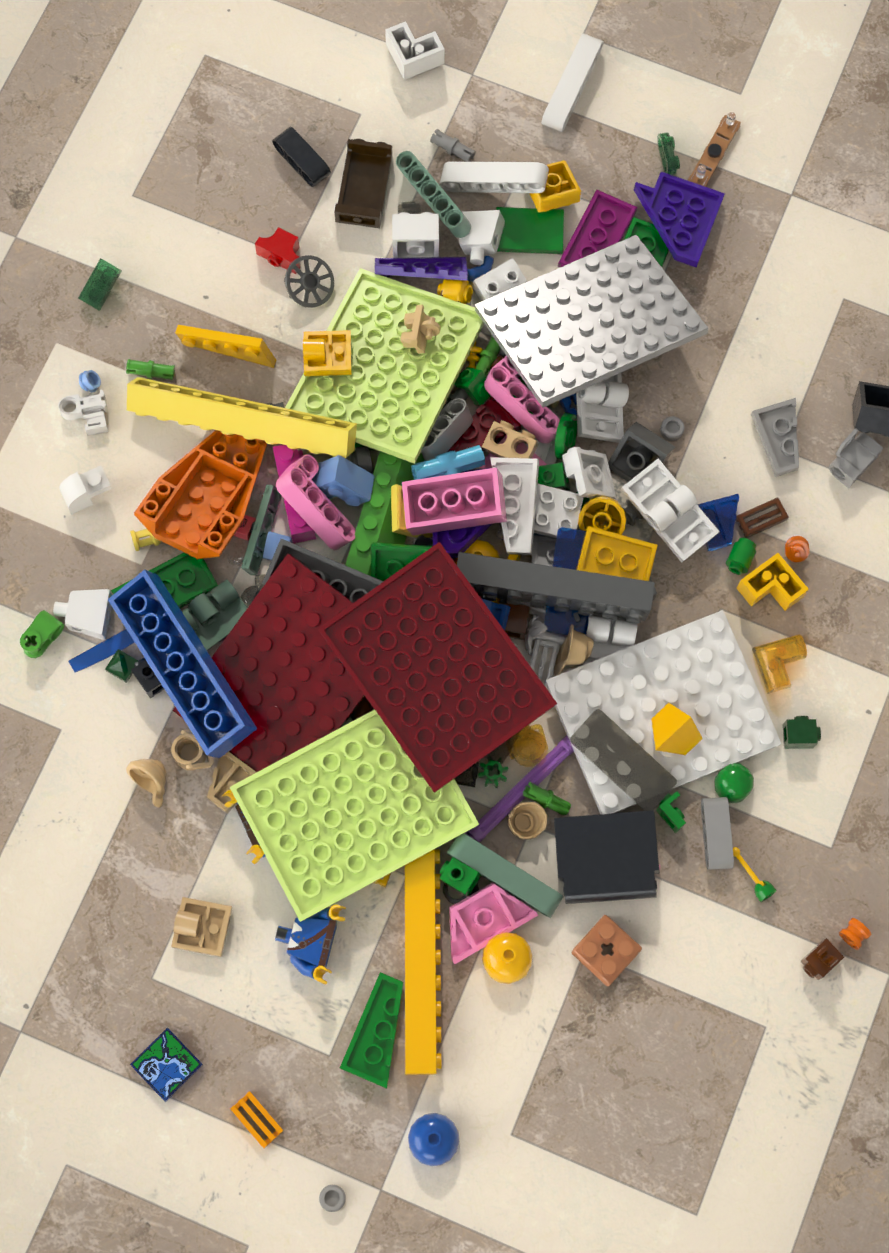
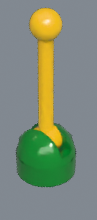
M733 847V856L739 860L756 883L754 893L759 901L763 902L777 891L769 881H760L740 855V849Z

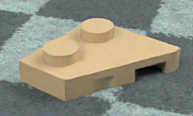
M227 752L218 760L217 767L214 768L213 783L209 787L207 798L228 814L236 804L229 808L226 807L224 804L231 801V798L222 795L230 790V787L257 772L233 754Z

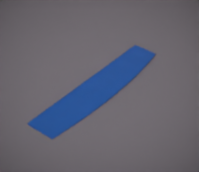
M127 629L68 662L73 671L78 672L114 655L118 649L123 650L135 642Z

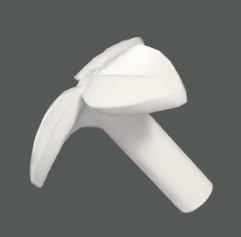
M535 614L526 628L528 631L525 636L526 650L529 655H532L531 644L535 638L562 645L566 636L546 631L548 629L547 626L538 621L539 616Z

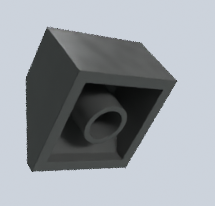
M635 422L626 430L608 462L609 468L629 482L658 458L665 465L675 446L638 422Z

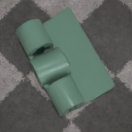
M226 579L207 594L203 593L189 603L188 608L182 613L208 651L230 633L248 607L240 599L233 585Z

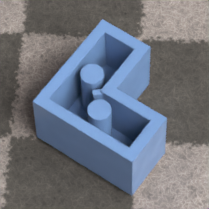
M340 455L318 463L319 470L312 478V481L328 499L338 497L350 506H359L370 501L374 481L373 474Z

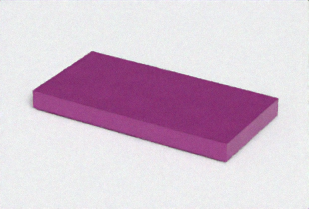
M596 189L558 262V267H563L621 242L638 207Z

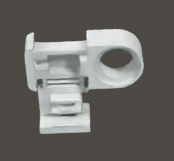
M100 390L98 395L80 398L79 394L66 396L59 401L58 408L64 419H87V424L85 425L87 436L108 432L105 413L108 412L103 390ZM66 405H76V409L73 412L68 413L64 411Z

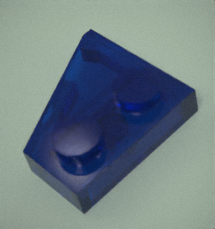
M739 494L697 504L720 531L706 543L708 551L731 546Z

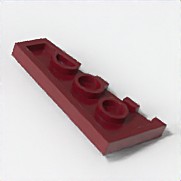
M490 396V400L484 405L481 404L475 410V414L472 416V424L447 452H457L480 445L484 452L482 445L494 421L501 423L502 420L514 426L513 430L517 432L521 430V424ZM497 434L495 443H499L506 434Z

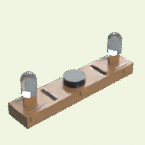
M734 112L724 115L717 130L687 181L707 187L728 146L740 128L741 122L735 120L736 114Z

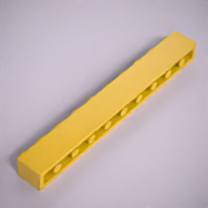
M434 849L405 865V1075H436V1069H442L441 1053H436V1043H441V1027H436V1017H441V1001H436V991H441V975H436V965H441V950H435V940L440 939V924H435V914H440V899H435V889H440V874H435V864H440V849Z

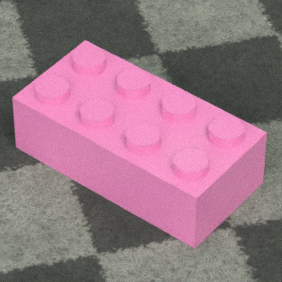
M497 467L402 482L406 529L412 535L507 522L503 478Z

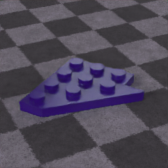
M660 172L654 188L636 182L634 192L674 260L697 268L725 193L664 172Z

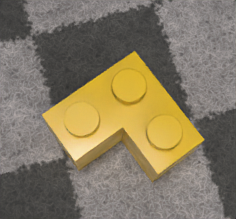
M776 553L741 579L736 588L751 607L770 593L784 611L804 598L809 590L779 553Z

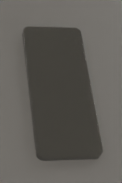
M600 709L595 710L570 737V742L644 811L654 810L677 784L675 777Z

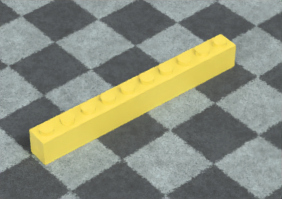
M140 377L127 384L126 410L135 412L138 416H155L161 421H178L180 425L200 426V429L219 430L225 435L237 434L249 440H265L267 444L279 443L287 445L290 449L302 448L309 450L313 454L325 453L332 455V457L340 455L347 458L355 451L357 423Z

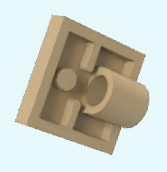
M182 897L180 909L176 914L174 922V936L171 947L222 957L232 906Z

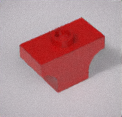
M279 227L272 236L267 238L259 237L255 242L256 254L267 259L275 267L280 266L287 270L290 263L299 258L296 255L300 248L298 237ZM300 262L296 264V266H297L299 269H300Z

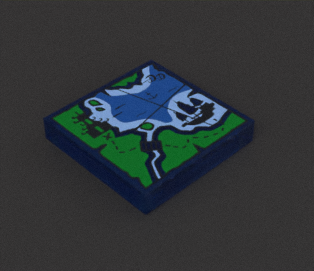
M168 1027L130 1064L165 1102L203 1066L201 1061Z

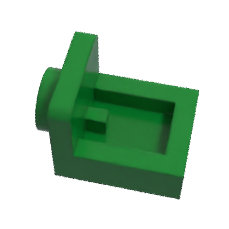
M467 367L459 374L455 386L463 388L475 405H483L490 397L484 386L487 377L482 370Z

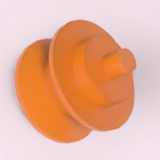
M802 536L789 538L785 544L787 558L792 562L804 561L809 556L808 541Z

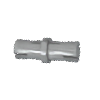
M439 129L434 131L436 135L432 134L431 143L446 150L450 156L453 154L465 162H471L470 158L473 160L476 153L475 150L468 148L460 143L458 138H451Z

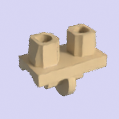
M416 305L415 312L406 313L404 317L406 328L412 329V331L403 332L400 340L404 348H415L418 354L425 353L427 340H431L432 336H437L440 333L441 327L435 322L434 317L424 313L423 305Z

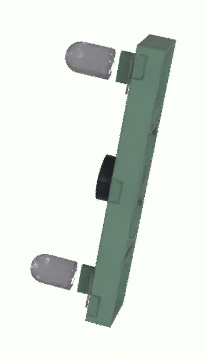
M266 485L264 494L262 491H252L250 499L261 501L256 521L251 525V537L245 557L243 559V557L230 556L228 559L230 565L242 566L241 568L249 575L257 576L267 535L271 531L281 494L274 485Z

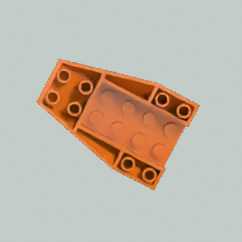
M215 430L157 479L135 510L134 515L156 539L196 559L220 557L244 520L267 443L265 440H249L243 438L242 435H225L221 431Z

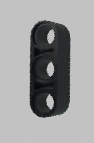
M293 127L287 128L272 140L279 154L309 186H316L331 174L326 162Z

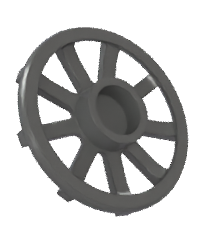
M312 255L301 256L290 263L284 278L289 297L305 308L318 307L327 302L334 290V276L329 265L321 258ZM309 259L318 261L313 272L309 269ZM302 260H304L305 273L296 266ZM321 265H324L328 274L318 276L317 272ZM292 269L300 275V279L290 278ZM330 277V288L320 284V280ZM290 283H300L301 286L293 292ZM317 288L328 293L323 300L319 297L316 291ZM302 290H305L304 301L296 297ZM310 292L313 293L317 303H308Z

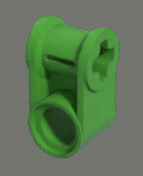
M41 611L20 638V645L24 653L30 658H38L43 655L50 644L62 633L64 624L47 611ZM29 643H32V644L37 643V645H36L35 647H34L33 645H30V646H29L28 644H29Z

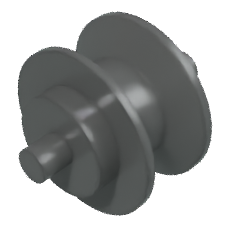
M627 500V507L623 508L626 515V524L634 526V519H642L643 516L631 501Z

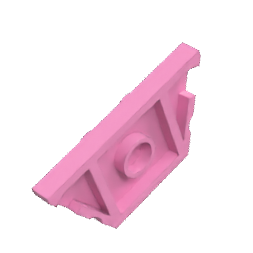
M493 882L449 907L452 962L456 964L484 948L489 940L497 934L509 933L537 917V912Z

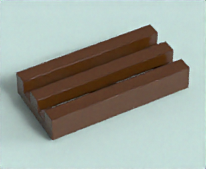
M777 497L737 515L735 520L739 522V527L741 531L743 530L744 537L749 538L787 521L789 516ZM775 505L777 506V509L772 510L746 523L744 521V519L750 516H753ZM781 513V516L775 519H772L750 530L748 528Z

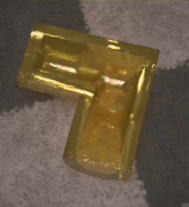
M800 634L752 648L767 694L790 688L792 685L784 664L807 657L806 645Z

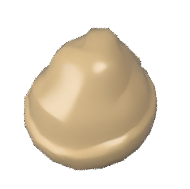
M153 759L131 761L126 768L127 774L137 785L153 794L152 803L155 807L160 808L163 803L166 770L163 763Z

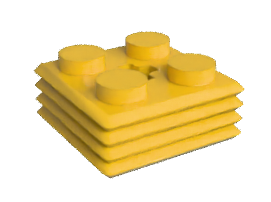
M565 160L547 164L549 172L544 192L529 193L538 212H547L551 209L569 206L580 202L581 189Z

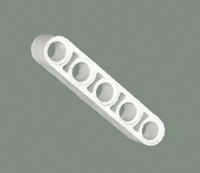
M582 33L544 112L542 125L560 132L564 131L597 62L604 41Z
M446 162L439 185L448 192L542 193L545 190L549 168L547 165L539 162Z

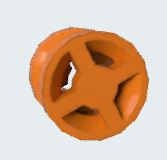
M851 918L848 922L849 926L846 929H842L839 935L848 945L859 950L862 946V941L868 939L872 934L863 923L855 918Z

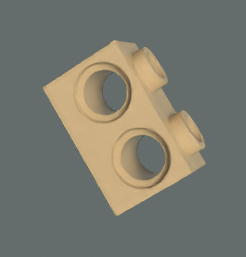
M501 420V423L493 422L482 448L484 451L499 458L532 459L539 444L537 440H534L535 435L524 430L522 433L513 430V425ZM499 433L507 435V439L503 444L495 443V437ZM520 443L528 444V450L524 454L516 452V447Z

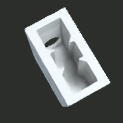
M500 210L462 212L470 222L471 230L467 236L459 238V243L464 254L470 255L471 264L482 265L484 263V255L497 252L505 224Z
M109 589L71 591L68 603L55 602L53 614L54 616L65 617V625L71 631L106 640L112 607L108 599L112 596V593Z

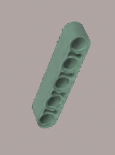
M403 151L396 158V165L431 209L439 215L441 221L455 237L463 238L467 236L471 230V224L461 210L412 152Z
M464 833L455 838L447 851L449 856L476 870L487 880L495 883L549 918L552 917L564 897L559 892Z

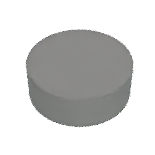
M667 417L661 424V435L668 441L679 440L684 433V423L678 417Z
M328 1185L320 1192L319 1202L326 1211H338L345 1204V1192L337 1185Z

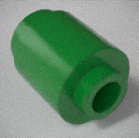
M739 538L734 543L726 561L730 572L736 575L748 572L756 555V544L747 538Z

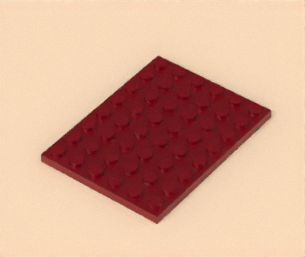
M440 542L317 629L434 793L558 704Z
M291 554L285 556L211 657L257 727L253 733L229 751L255 772L261 771L343 727L365 697L317 630L353 604V602ZM175 706V708L172 711L182 718L181 714Z

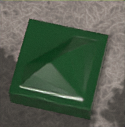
M118 649L105 670L127 683L133 674L131 669L134 668V664L138 660Z

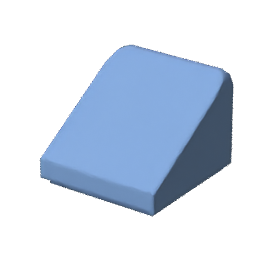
M268 532L263 559L272 561L280 539L292 543V538Z

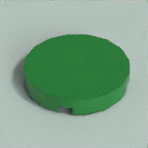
M564 413L559 421L555 438V456L557 459L563 460L562 455L567 453V450L573 448L576 444L577 421L573 419L577 417L574 414Z

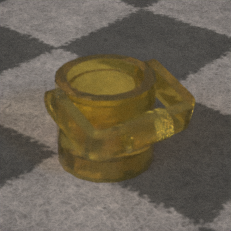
M540 724L528 725L518 732L513 748H511L509 740L505 742L510 760L515 759L518 764L525 767L537 765L542 760L544 751L548 750L543 727Z

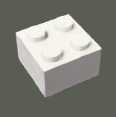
M401 212L392 214L393 258L439 257V215L431 212H423L421 214Z

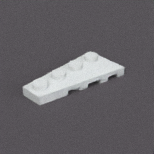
M490 457L492 467H497L503 478L507 522L501 523L506 552L508 554L532 555L539 460Z

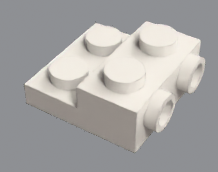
M573 447L562 455L566 475L568 478L576 480V489L579 496L588 498L599 496L616 498L606 454L598 453L595 450H583L580 447Z

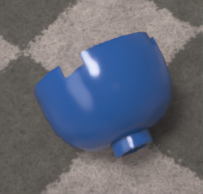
M438 1113L425 1114L418 1118L411 1126L408 1135L409 1149L413 1156L422 1164L429 1166L443 1165L450 1161L457 1152L460 1142L459 1132L454 1122L447 1116Z

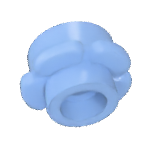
M93 370L84 371L79 375V385L85 391L93 393L101 384L99 375Z

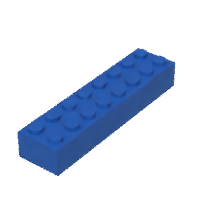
M144 569L108 599L207 756L220 759L257 729L157 574Z

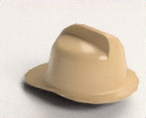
M571 624L568 635L558 652L554 666L555 676L560 675L565 666L582 665L591 655L594 645L593 639L587 637L584 633L574 630L573 624Z

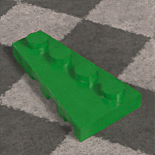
M381 972L379 973L340 1066V1069L386 1089L403 990L402 981Z

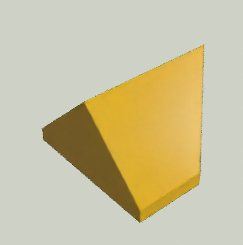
M670 703L666 704L651 719L655 749L657 751L685 756L703 739L691 716Z

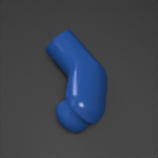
M484 256V263L482 265L467 269V280L473 282L475 279L491 271L494 258Z

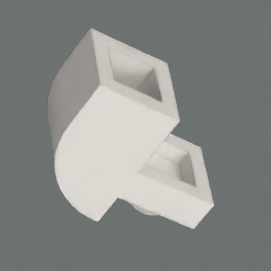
M100 465L80 475L78 472L70 475L60 484L59 489L72 515L92 506L93 503L90 498L112 489Z

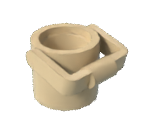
M190 729L182 730L181 735L174 740L171 752L181 768L196 770L209 768L213 765L214 758L205 754Z

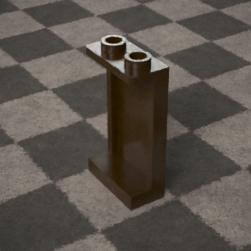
M348 139L338 204L336 203L334 211L335 222L380 229L393 157L392 145L385 142L374 143L363 139Z

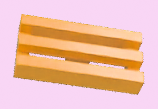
M250 1091L230 1108L263 1148H266L284 1131ZM249 1099L276 1129L273 1134L247 1105L246 1102ZM241 1106L267 1135L268 1138L266 1140L259 1135L238 1110Z

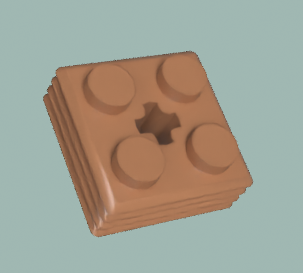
M604 915L571 953L606 986H610L639 954L642 947L613 920ZM601 945H610L612 947L611 953L613 955L610 956L609 954H607L606 956H603L601 954V952L603 951Z

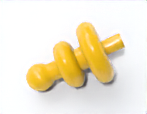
M476 341L469 353L470 355L466 359L469 362L468 367L474 369L476 368L475 362L480 360V357L476 355L480 354L483 350L481 347H476Z

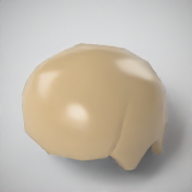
M526 801L519 803L508 815V827L512 834L520 839L536 838L547 827V814L543 807L535 802Z

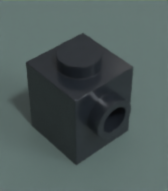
M145 658L140 659L134 664V668L131 671L150 699L164 690Z

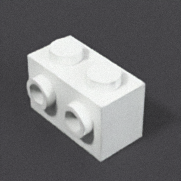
M512 258L475 279L472 287L476 296L482 302L524 284L527 280Z

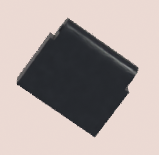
M654 810L554 818L558 878L564 882L563 892L566 904L657 898L655 874H660Z

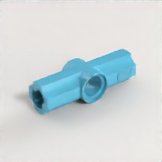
M480 445L457 452L450 451L439 454L434 459L411 465L414 480L457 474L485 465V457Z

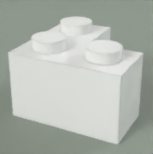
M406 21L385 29L386 46L404 80L444 64L445 49L435 31L415 39Z

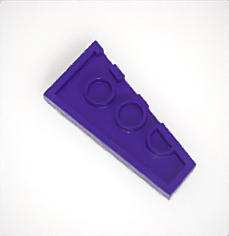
M466 257L375 258V274L384 277L406 276L467 281Z

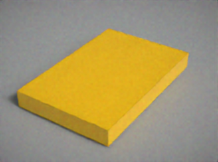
M588 526L576 570L649 581L658 545Z

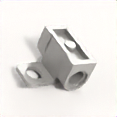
M857 428L842 442L836 452L837 458L829 465L832 475L848 489L878 458L883 450V447L867 434L860 433L856 436L859 431Z

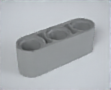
M460 398L453 399L441 410L421 450L425 461L434 459L439 454L446 453L472 424L473 418L465 400Z
M702 798L701 817L707 870L732 869L734 866L728 798Z

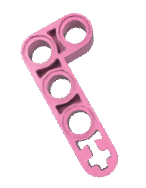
M505 356L490 370L484 383L486 391L524 428L535 435L538 441L545 444L552 442L556 437L560 419L547 406L542 408L533 393L518 379L520 377L515 367H511L513 366L512 363Z
M304 455L289 465L277 479V490L328 547L338 550L355 539V528L312 481V478L319 470V465L313 456Z

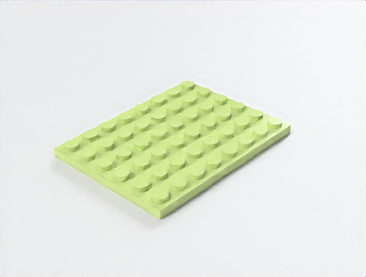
M360 268L326 330H351L352 375L304 376L303 373L285 408L357 423L356 443L415 464L484 323L476 313L475 307ZM416 305H423L424 313L434 317L435 322L441 327L440 333L437 336H432L431 340H427L425 353L418 354L415 348H404L400 340L403 332L412 331V329L406 328L404 317L406 313L415 312Z
M375 710L230 787L300 922L479 825L455 779L434 793Z

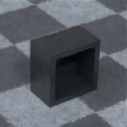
M859 381L852 404L854 429L857 428L862 433L871 432L889 437V386Z

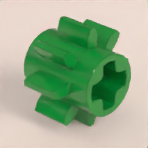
M489 757L486 765L480 763L479 767L484 772L479 773L478 778L486 780L485 787L490 783L494 784L495 788H498L500 780L503 782L507 781L506 776L502 775V773L507 772L509 768L506 766L502 767L501 758L498 761H492V758ZM494 768H496L498 770V775L494 774L493 777L489 776V770L492 771Z

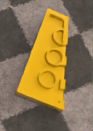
M178 325L175 331L181 343L187 347H197L271 368L275 367L277 361L262 338Z

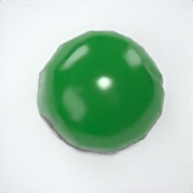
M729 764L722 768L715 777V791L719 797H727L728 803H739L751 793L754 787V777L749 769L742 764Z

